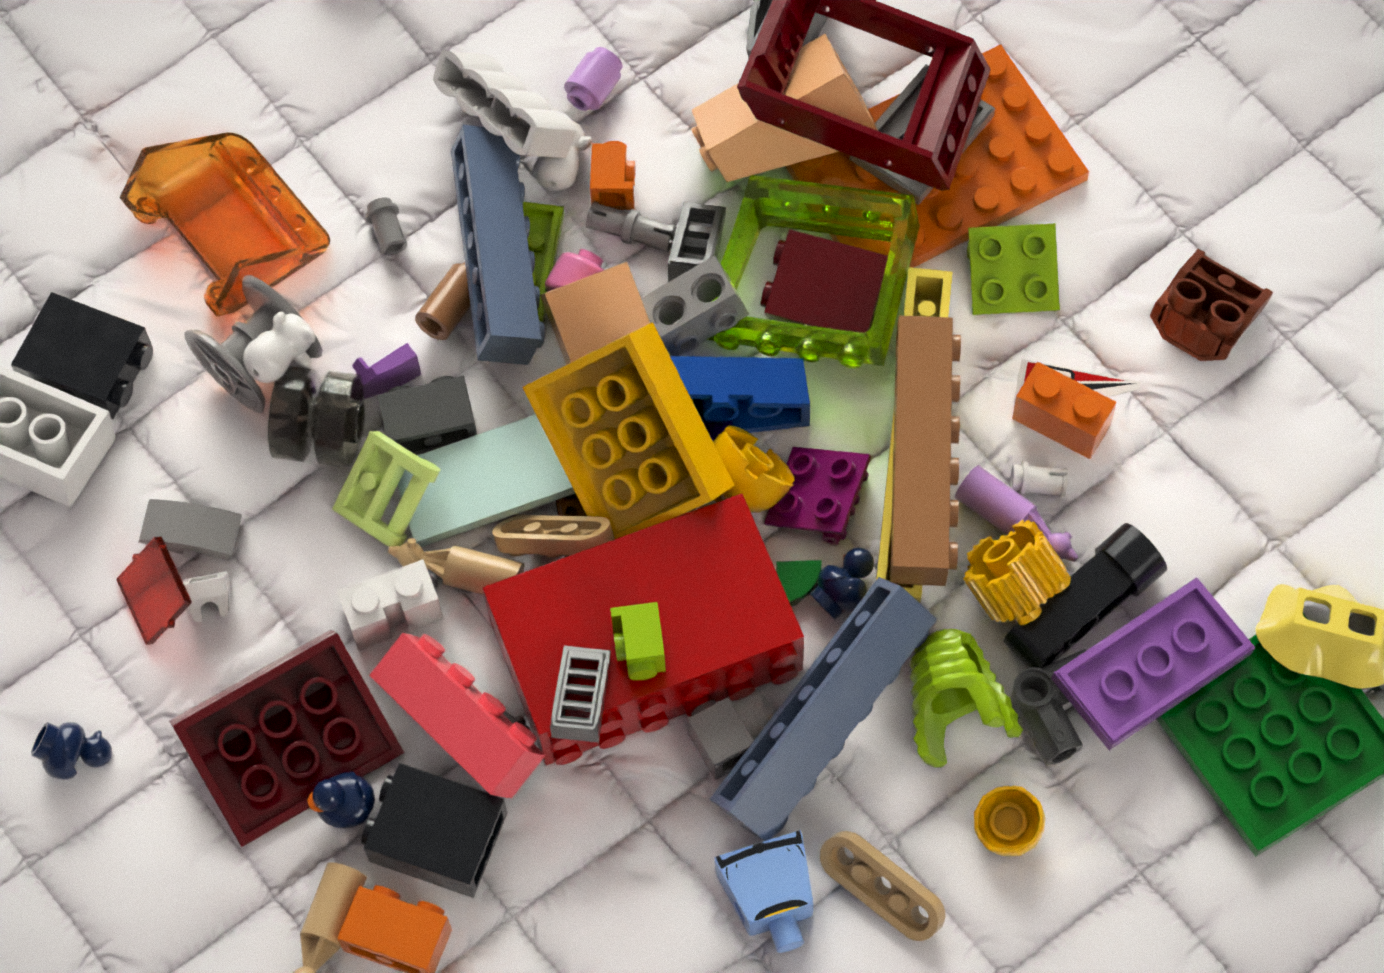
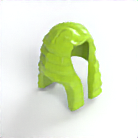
M952 628L937 630L929 634L925 642L915 649L909 663L912 670L910 679L914 683L911 689L913 698L911 708L912 714L915 716L913 725L916 730L913 740L918 746L917 752L927 765L934 768H942L947 764L944 748L946 726L978 710L984 725L996 728L1004 726L1009 738H1017L1021 735L1023 728L1018 724V714L1012 707L1011 698L1005 694L1003 685L996 682V675L989 670L990 663L984 659L982 649L971 634Z

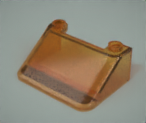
M226 132L143 148L119 197L133 213L134 217L142 223L154 224L158 219L167 218L218 281L208 285L204 293V301L216 317L235 313L249 304L242 291L244 276L252 275L273 288L324 254L331 241L328 232L252 142L236 133Z

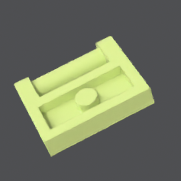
M370 431L332 510L389 547L401 546L407 539L405 531L429 482L434 483L436 481L440 468L413 454L383 433ZM407 470L413 476L389 524H386L381 518L404 471Z

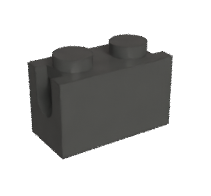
M442 376L432 380L429 384L415 387L397 386L390 389L387 393L377 395L386 436L415 455L423 454L477 435L464 376L456 378Z

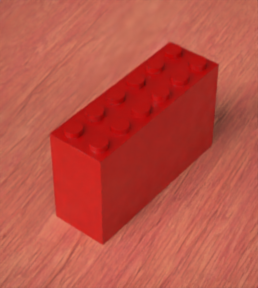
M742 493L482 587L494 634L531 730L537 738L538 748L546 755L543 758L545 766L554 762L557 765L571 763L580 758L582 752L597 746L601 749L611 748L622 743L626 738L625 736L640 730H643L645 733L657 731L665 727L670 719L683 714L691 717L693 710L707 701L715 700L718 702L727 697L732 701L740 700L751 695L756 687L770 682L774 685L786 683L794 679L798 672L803 670L804 635ZM657 602L666 672H659L655 677L647 680H632L628 676L627 661H617L610 608ZM564 646L611 650L599 743L552 738L551 736L552 709ZM572 661V668L598 670L599 662ZM570 677L569 683L595 686L596 680ZM568 693L567 700L592 702L593 696ZM565 710V716L590 718V712Z

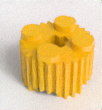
M1021 520L1017 524L1012 525L1015 532L1010 531L1008 535L1000 536L999 540H993L991 536L981 539L980 543L972 547L973 550L966 554L970 565L967 566L968 570L964 573L965 577L963 580L991 620L996 622L1000 620L1005 622L1008 619L1013 621L1015 618L1019 625H1025L1034 621L1042 612V608L1039 605L1045 604L1048 598L1060 593L1070 584L1071 577L1065 568L1066 566L1035 522H1030V520L1026 522Z

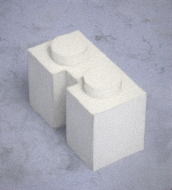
M424 560L337 591L358 650L391 639L390 627L406 622L409 631H413L444 619L437 593Z

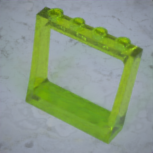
M751 175L748 179L742 203L721 261L722 267L730 277L736 290L759 233L766 226L891 242L873 324L869 331L859 333L746 316L739 320L732 328L720 331L707 340L715 341L718 346L726 350H736L739 345L756 347L760 353L766 356H776L780 351L796 353L804 361L811 363L818 362L821 357L837 359L843 366L851 369L860 368L863 363L884 366L920 227L914 195Z

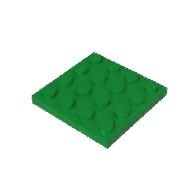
M1254 635L1249 640L1256 648L1250 656L1156 720L1249 849L1257 857L1384 777V719L1362 689L1348 687L1325 678L1290 671L1277 662L1262 647L1257 636Z

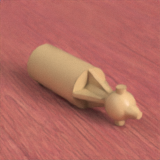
M409 538L401 546H390L388 549V553L397 558L403 567L424 560L427 569L441 577L444 585L484 595L482 587L523 573L525 565L522 562L455 545L448 549L424 552L414 538Z
M327 863L300 932L303 967L298 968L293 973H316L341 948L337 937L358 887H364L367 877L363 873L343 864Z

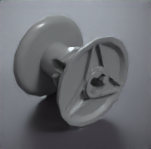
M246 275L242 280V291L254 313L244 323L236 322L232 325L234 332L221 344L210 335L197 329L185 331L184 338L194 356L217 383L245 407L254 412L263 413L266 400L260 387L244 366V350L261 333L272 330L273 317L278 312L294 314L299 317L301 315L264 281L252 275ZM316 335L315 342L306 350L310 358L322 356L323 349Z

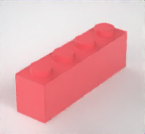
M402 633L369 676L490 795L512 799L546 756L534 744L537 740L536 736L518 722L513 724L503 714L506 708L498 699L486 692L482 694L473 685L475 678L468 670L457 663L451 664L442 655L445 649L438 641L427 634L418 637Z

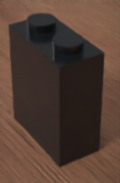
M51 292L10 365L15 372L108 410L111 419H114L120 406L125 407L128 404L133 393V383L139 371L145 370L148 367L153 356V346L145 327Z
M399 763L394 776L388 775L383 782L379 794V801L382 802L376 819L370 817L362 833L361 844L365 845L364 850L369 862L474 898L508 814L504 798L490 795L475 788Z

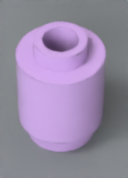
M596 47L593 52H587L564 84L568 101L574 107L583 111L588 109L598 110L621 78L620 71L623 68L621 60L613 52L603 47Z

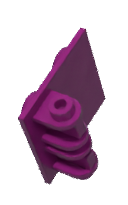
M793 446L786 465L794 475L795 481L792 483L793 486L789 492L768 510L764 521L765 526L822 532V540L830 545H839L840 540L846 539L848 534L846 528L849 517L855 515L856 508L854 505L859 503V492L862 484L869 477V473L866 470L872 456L863 453Z

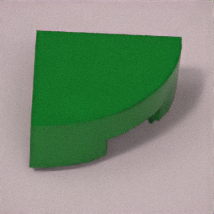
M822 560L776 562V572L791 607L800 603L818 584Z

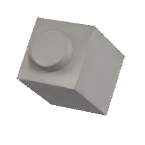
M728 697L717 703L715 700H710L699 705L691 713L692 716L687 718L688 735L715 780L731 772L754 741Z

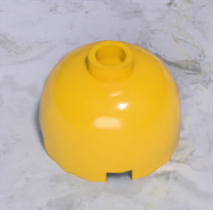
M727 426L713 442L735 485L714 499L715 502L742 493L750 512L760 513L773 507L789 492L793 486L792 483L795 481L794 475L772 449L764 453L754 446L758 438L739 427Z

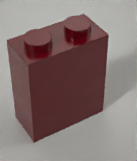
M789 229L786 241L779 240L774 252L773 265L778 266L774 281L766 282L761 296L760 306L765 307L764 313L768 320L869 348L893 268L891 257Z

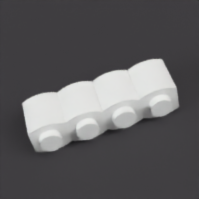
M441 51L433 75V81L441 93L448 97H456L459 106L464 112L471 116H478L483 126L490 133L503 136L505 143L514 153L523 156L567 157L576 128L566 114L551 110L549 103L542 95L528 91L518 76L504 72L501 64L491 55Z

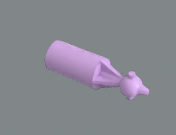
M979 465L974 467L965 477L955 494V498L1006 535L1010 531L1015 532L1012 525L1017 524L1021 520H1024V522L1027 520L1035 522L1060 559L1073 562L1078 559V555L1073 550L1070 541L1072 538L1071 534L1068 532L1052 534L1038 513L1036 505Z

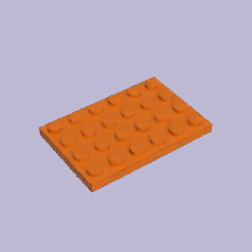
M1001 44L982 53L991 70L981 99L995 108L994 117L962 153L949 190L941 191L933 188L918 205L850 161V155L840 151L785 166L833 241L891 257L893 268L889 280L908 271L909 267L914 268L968 241V228L997 226L1088 180L1089 170ZM900 94L868 109L874 123Z

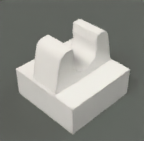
M228 571L182 580L179 586L183 604H187L194 621H203L202 605L206 602H213L218 606L220 617L227 616L229 612V592L231 590Z

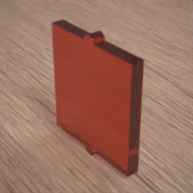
M162 536L154 537L140 553L133 554V561L116 578L146 645L154 644L168 628H174L175 620L192 603Z

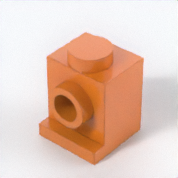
M608 141L604 144L592 143L590 173L591 205L595 201L619 210H635L634 186L636 165L635 161H628V147L625 143L620 141Z

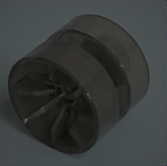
M289 366L285 374L275 381L271 397L268 420V444L271 457L273 459L304 462L314 442V451L319 464L350 467L357 453L365 421L364 387L361 375L329 371L319 390V382L314 369Z

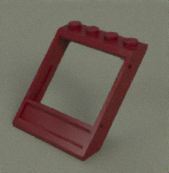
M772 0L737 89L741 99L747 103L755 118L944 191L949 190L991 69L974 38L876 0ZM815 12L932 57L902 140L783 94Z

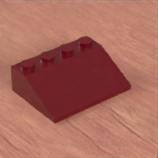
M331 629L169 721L241 847L309 809L308 797L314 791L315 786L322 780L344 772H354L356 775L364 777L404 753L338 633Z

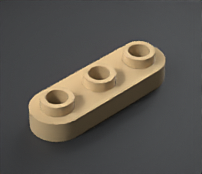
M518 515L503 520L492 531L498 550L502 553H509L510 556L514 557L525 554H539L549 558L562 555L570 556L615 539L610 521L605 517Z
M841 831L824 842L820 850V862L824 871L903 935L915 941H924L942 928L945 922V909L940 899L861 836L851 831ZM845 848L853 853L854 859L846 855ZM881 877L890 882L891 888L883 884ZM919 906L927 912L928 918L920 913Z

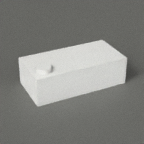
M0 365V477L71 508L116 440L110 413L108 410Z

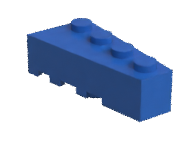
M670 356L703 423L722 424L732 420L733 426L749 433L810 426V400L803 358Z

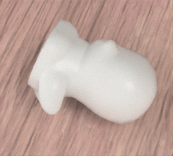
M575 122L573 124L576 128V133L566 158H537L534 166V176L545 189L553 191L566 190L577 179L579 152L590 147L592 138L585 136L582 127Z
M278 312L273 317L272 330L261 333L245 348L243 363L247 372L255 380L269 383L281 378L288 370L292 360L303 367H309L311 361L306 350L315 342V333L301 317Z

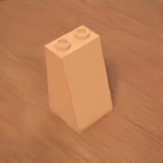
M823 34L802 46L783 94L878 131L863 97L827 35ZM738 84L692 109L697 126L691 130L701 147L699 149L700 154L710 171L712 172L718 168L726 182L839 152L756 119L747 103L741 99L737 89Z

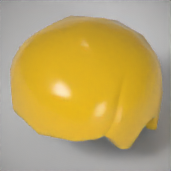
M1020 786L996 787L982 796L974 811V829L977 837L988 850L999 856H1022L1035 848L1044 834L1046 817L1041 802Z

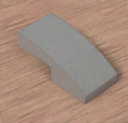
M150 499L138 543L182 554L185 549L229 561L233 556L242 514L194 503Z

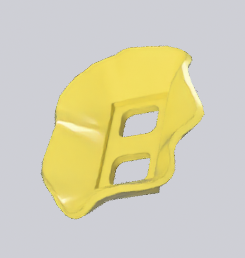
M1280 584L1273 588L1267 598L1265 609L1260 621L1256 625L1255 631L1262 647L1277 662L1298 674L1325 678L1352 688L1364 689L1384 684L1383 609L1360 604L1347 589L1340 585H1329L1312 591L1300 587L1295 589L1285 584ZM1312 601L1326 605L1330 609L1328 623L1322 624L1307 620L1303 616L1304 602ZM1350 613L1373 618L1375 621L1374 635L1367 636L1351 631L1348 627Z

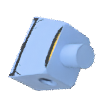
M801 830L714 857L717 878L750 936L770 931L778 953L794 950L804 944L797 922L813 916V897Z

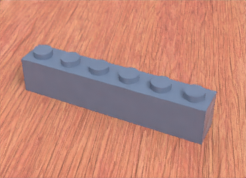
M463 124L451 149V158L477 360L528 365L536 349L541 348L544 343L545 326L543 322H539L537 309L540 302V291L538 286H534L532 274L535 266L534 252L529 251L527 239L530 231V221L528 216H524L523 212L525 186L523 182H519L518 177L520 155L514 153L507 146L503 136L494 135L486 130L485 127Z
M878 577L709 800L743 828L763 841L770 840L773 835L779 833L786 825L789 814L798 802L812 791L817 777L826 765L843 750L845 740L858 723L865 720L871 713L876 699L886 686L893 683L899 676L904 662L914 649L925 642L929 629L936 622L937 618L902 586Z

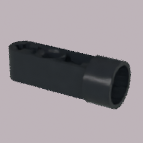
M1129 523L1121 525L1095 548L1096 555L1071 576L1070 584L1066 589L1048 598L1045 604L1039 605L1042 608V612L1038 618L1025 625L1017 623L1006 634L1003 642L1028 668H1042L1054 663L1131 595L1138 597L1167 571L1168 568L1164 558L1154 544L1140 530Z

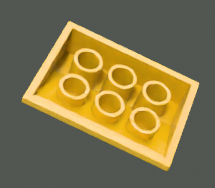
M653 322L522 387L586 515L607 518L610 521L615 539L680 516L713 501L735 486Z

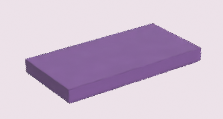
M1196 577L1055 671L1051 679L1110 751L1250 656L1256 647Z

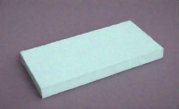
M535 414L418 455V457L438 466L440 472L434 483L429 482L409 526L413 538L416 539V543L423 547L575 494V491ZM407 470L404 471L398 483L401 498L413 476Z

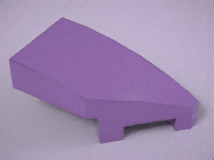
M405 343L370 366V368L362 358H357L352 365L356 371L354 377L343 384H338L334 392L341 402H352L386 393L394 387L402 386L421 375L417 354L408 343Z

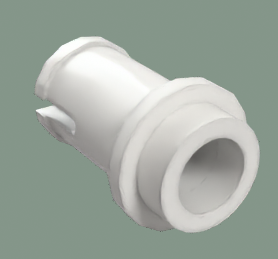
M1022 461L1021 465H1012L1010 488L1021 496H1025L1026 492L1065 497L1068 485V469L1028 466V461Z

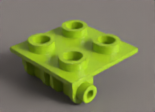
M1056 223L968 228L967 258L970 259L972 315L1060 310Z

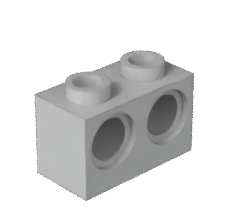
M715 255L641 298L650 323H654L671 356H679L694 350L701 342L720 331L732 328L739 320L750 315L730 277Z

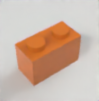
M1037 361L1016 395L1012 419L1091 459L1111 426L1117 402Z
M375 885L373 890L359 886L337 937L342 950L404 973H435L452 932L447 916H444L445 911L426 901H418L417 906L400 900L401 896L397 892L383 886Z

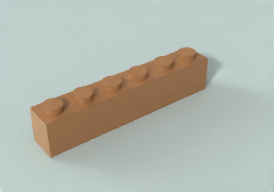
M898 316L895 362L890 582L895 584L946 586L948 571L957 570L958 542H949L950 527L958 526L959 502L958 500L950 499V485H958L959 458L951 457V443H959L960 416H951L952 402H959L960 375H952V361L960 362L961 335L953 334V318Z

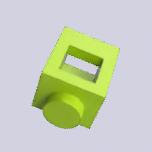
M652 602L610 608L617 661H627L629 678L632 680H647L655 677L659 672H666L658 603Z

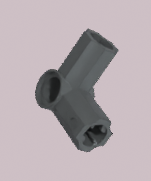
M1086 649L1042 668L1025 669L1017 675L1010 695L1012 707L1018 714V719L1022 720L1045 765H1056L1063 762L1083 747L1077 732L1062 707L1069 700L1051 678L1055 671L1087 651ZM1025 689H1035L1040 692L1043 699L1037 702L1029 701L1024 698L1021 692Z

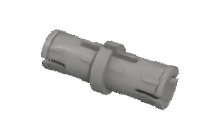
M595 201L592 203L590 210H593V213L588 212L586 228L619 236L622 242L632 244L633 241L663 249L666 252H669L672 243H669V241H674L676 225H669L642 217L640 211L634 209L625 212Z

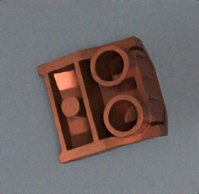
M1197 249L1179 269L1169 286L1155 302L1150 317L1162 339L1199 361L1226 360L1243 333L1265 308L1273 291L1268 288H1260L1205 256L1204 251Z

